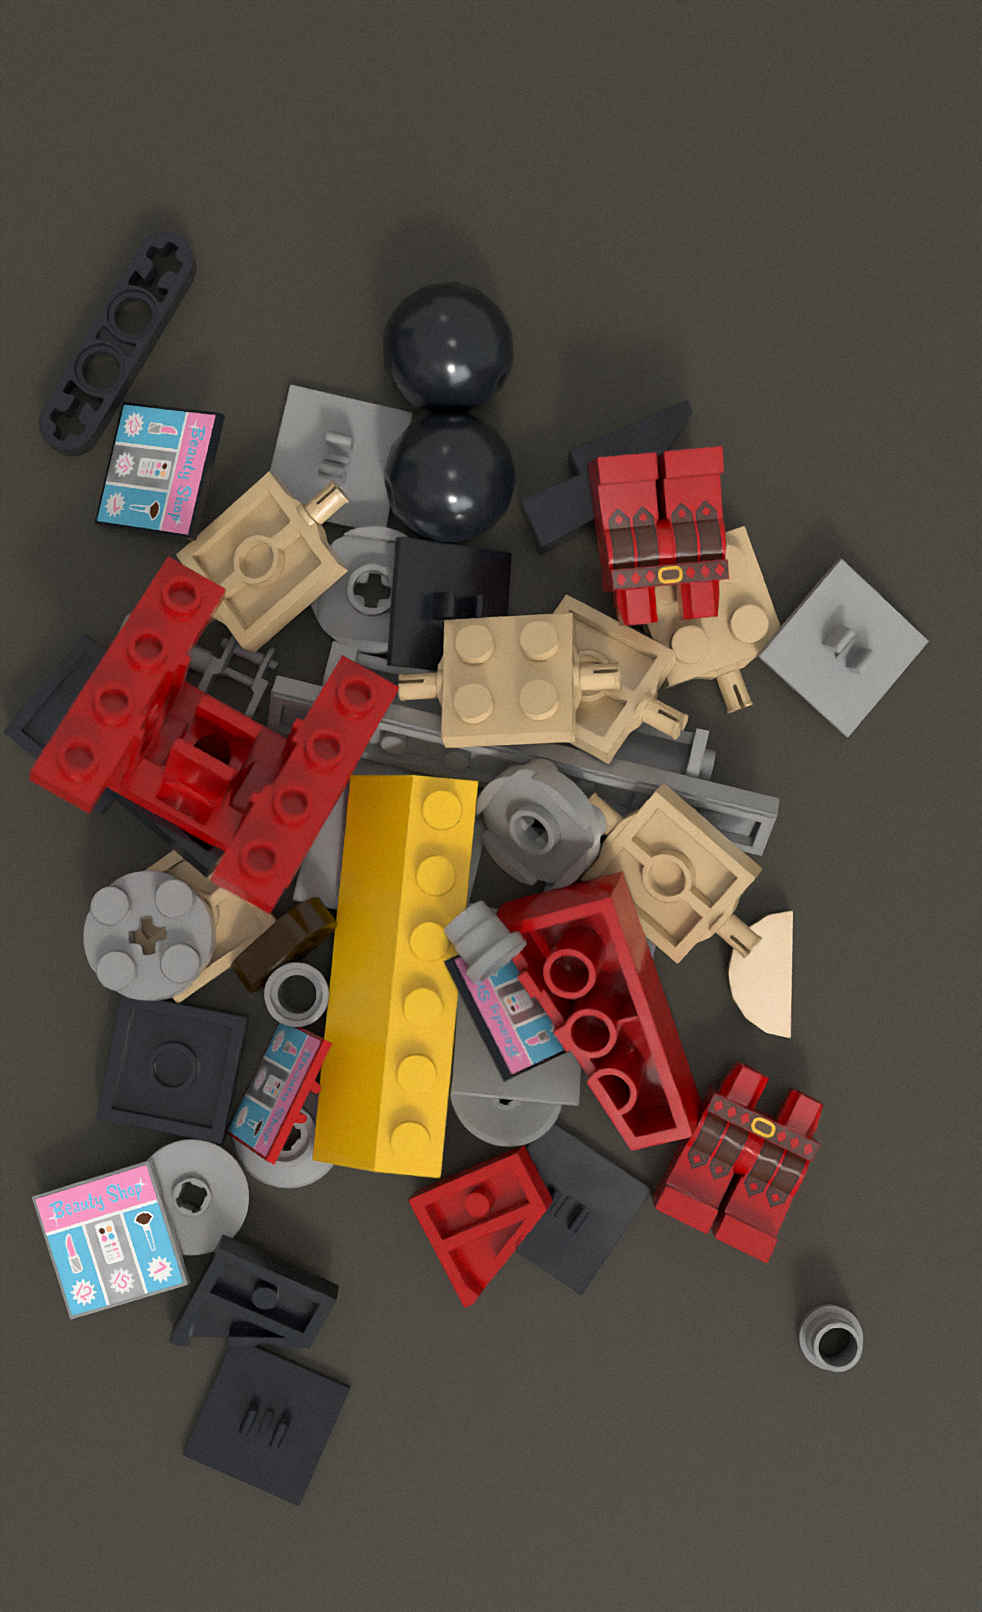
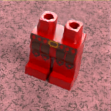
M723 446L664 451L656 455V452L598 457L588 462L597 543L602 568L603 592L613 591V601L620 626L657 623L655 587L676 585L679 620L717 617L720 598L719 581L730 579L728 559H726V533L722 512L720 474L724 473Z
M736 1061L723 1078L718 1089L711 1085L709 1086L702 1100L694 1136L681 1140L651 1198L656 1210L705 1234H708L711 1228L714 1238L768 1264L778 1241L777 1233L795 1194L803 1182L810 1161L812 1162L820 1146V1143L813 1135L818 1127L823 1104L819 1100L790 1087L776 1117L756 1108V1105L769 1077L752 1067Z

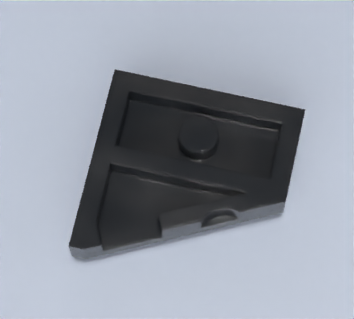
M222 1234L172 1327L169 1342L177 1346H189L191 1337H228V1347H255L259 1344L269 1343L279 1348H310L337 1300L339 1285Z

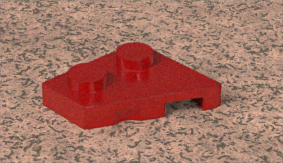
M520 1145L416 1190L408 1201L464 1308L474 1304L496 1273L503 1267L522 1240L544 1215L553 1199L524 1145Z

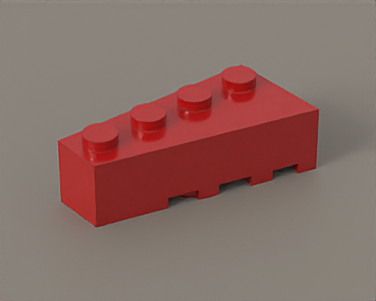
M623 871L502 903L495 915H497L511 934L518 931L527 942L525 947L512 959L519 971L517 978L531 999L535 996L555 1025L553 1031L566 1053L571 1050L587 1074L586 1083L630 1150L633 1151L693 1137L702 1102Z

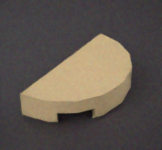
M793 910L766 914L749 926L763 939L745 959L731 947L726 975L730 997L744 1018L766 1033L791 1038Z

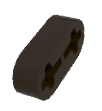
M319 897L310 898L280 917L236 957L231 967L249 993L260 991L265 988L269 977L276 969L288 963L300 962L336 929L338 924Z

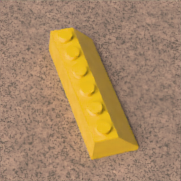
M352 775L350 778L336 917L338 925L335 929L324 1037L332 1045L321 1067V1091L318 1097L312 1161L373 1172L441 1177L458 1003V990L444 961L459 955L454 949L455 946L443 931L454 918L467 908L478 781L418 775Z

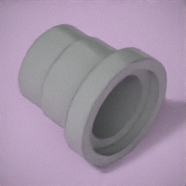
M482 900L460 913L443 931L455 946L454 949L469 966L466 975L474 985L484 981L500 970L527 944L518 931L511 934L497 915H494Z
M292 962L279 967L271 974L265 986L264 1000L269 1013L278 1022L290 1027H303L315 1022L326 1010L329 1001V986L324 975L316 967L303 962ZM301 975L308 978L314 984L316 1000L310 1009L304 1011L295 1010L285 1002L282 991L284 983L290 976Z
M822 1304L811 1309L801 1320L798 1329V1342L803 1354L813 1365L825 1370L842 1372L849 1370L859 1361L862 1354L863 1332L860 1323L848 1309L836 1304ZM833 1328L848 1330L849 1343L843 1352L835 1356H826L819 1352V1341L825 1332Z

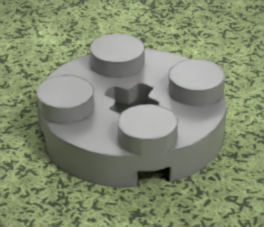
M382 526L357 527L344 533L345 536L336 539L330 545L349 571L310 605L323 631L336 642L357 646L359 653L387 654L396 537L407 536L397 530ZM370 574L381 575L382 586L391 588L389 599H380L377 608L365 607L364 597L355 595L356 585L366 584Z
M541 757L533 758L526 764L513 765L502 771L483 789L477 801V816L483 811V820L487 828L481 834V838L489 855L507 874L519 882L531 886L538 880L556 883L551 889L564 888L574 883L596 860L600 850V837L607 829V821L603 812L597 806L591 804L583 791L568 777L560 773L551 761ZM534 818L543 824L546 831L538 834L531 827L534 823Z
M133 872L118 878L111 885L100 889L94 895L84 924V949L91 968L95 971L98 980L103 986L136 1000H165L187 990L192 985V982L200 976L203 968L208 966L215 950L216 926L209 905L201 895L196 893L191 885L164 872ZM152 917L155 927L165 928L166 940L156 942L155 953L148 955L145 954L143 945L134 942V931L142 928V921L144 919Z

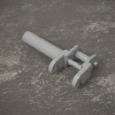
M128 614L121 625L120 630L122 629V627L124 626V624L126 623L127 619L131 614ZM232 635L230 640L223 638L220 646L225 648L221 659L214 657L211 650L195 644L190 653L189 669L203 675L198 689L207 693L208 688L213 687L217 676H226L250 687L255 693L245 715L255 720V714L257 710L261 709L272 685L269 681L265 680L269 669L276 671L279 662L274 660L276 649L271 647L266 654L260 651H256L253 654L243 649ZM234 655L260 666L254 679L229 668Z

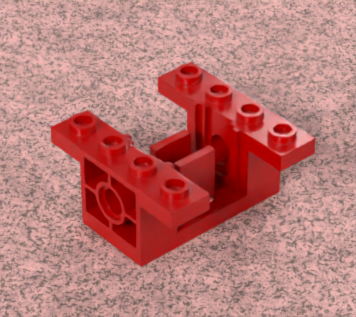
M168 556L30 771L29 780L89 814L107 787L175 824L207 844L225 851V854L213 872L210 881L262 911L271 914L285 887H289L346 788L365 748L400 687L342 655L304 720L302 721L299 718L295 720L288 738L219 701L185 680L191 661L190 653L222 603L226 589Z

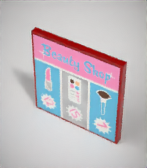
M279 1022L226 1133L265 1161L275 1165L294 1123L304 1124L307 1121V1116L301 1113L300 1110L309 1091L315 1094L321 1091V1086L315 1079L332 1043L302 1027H290Z

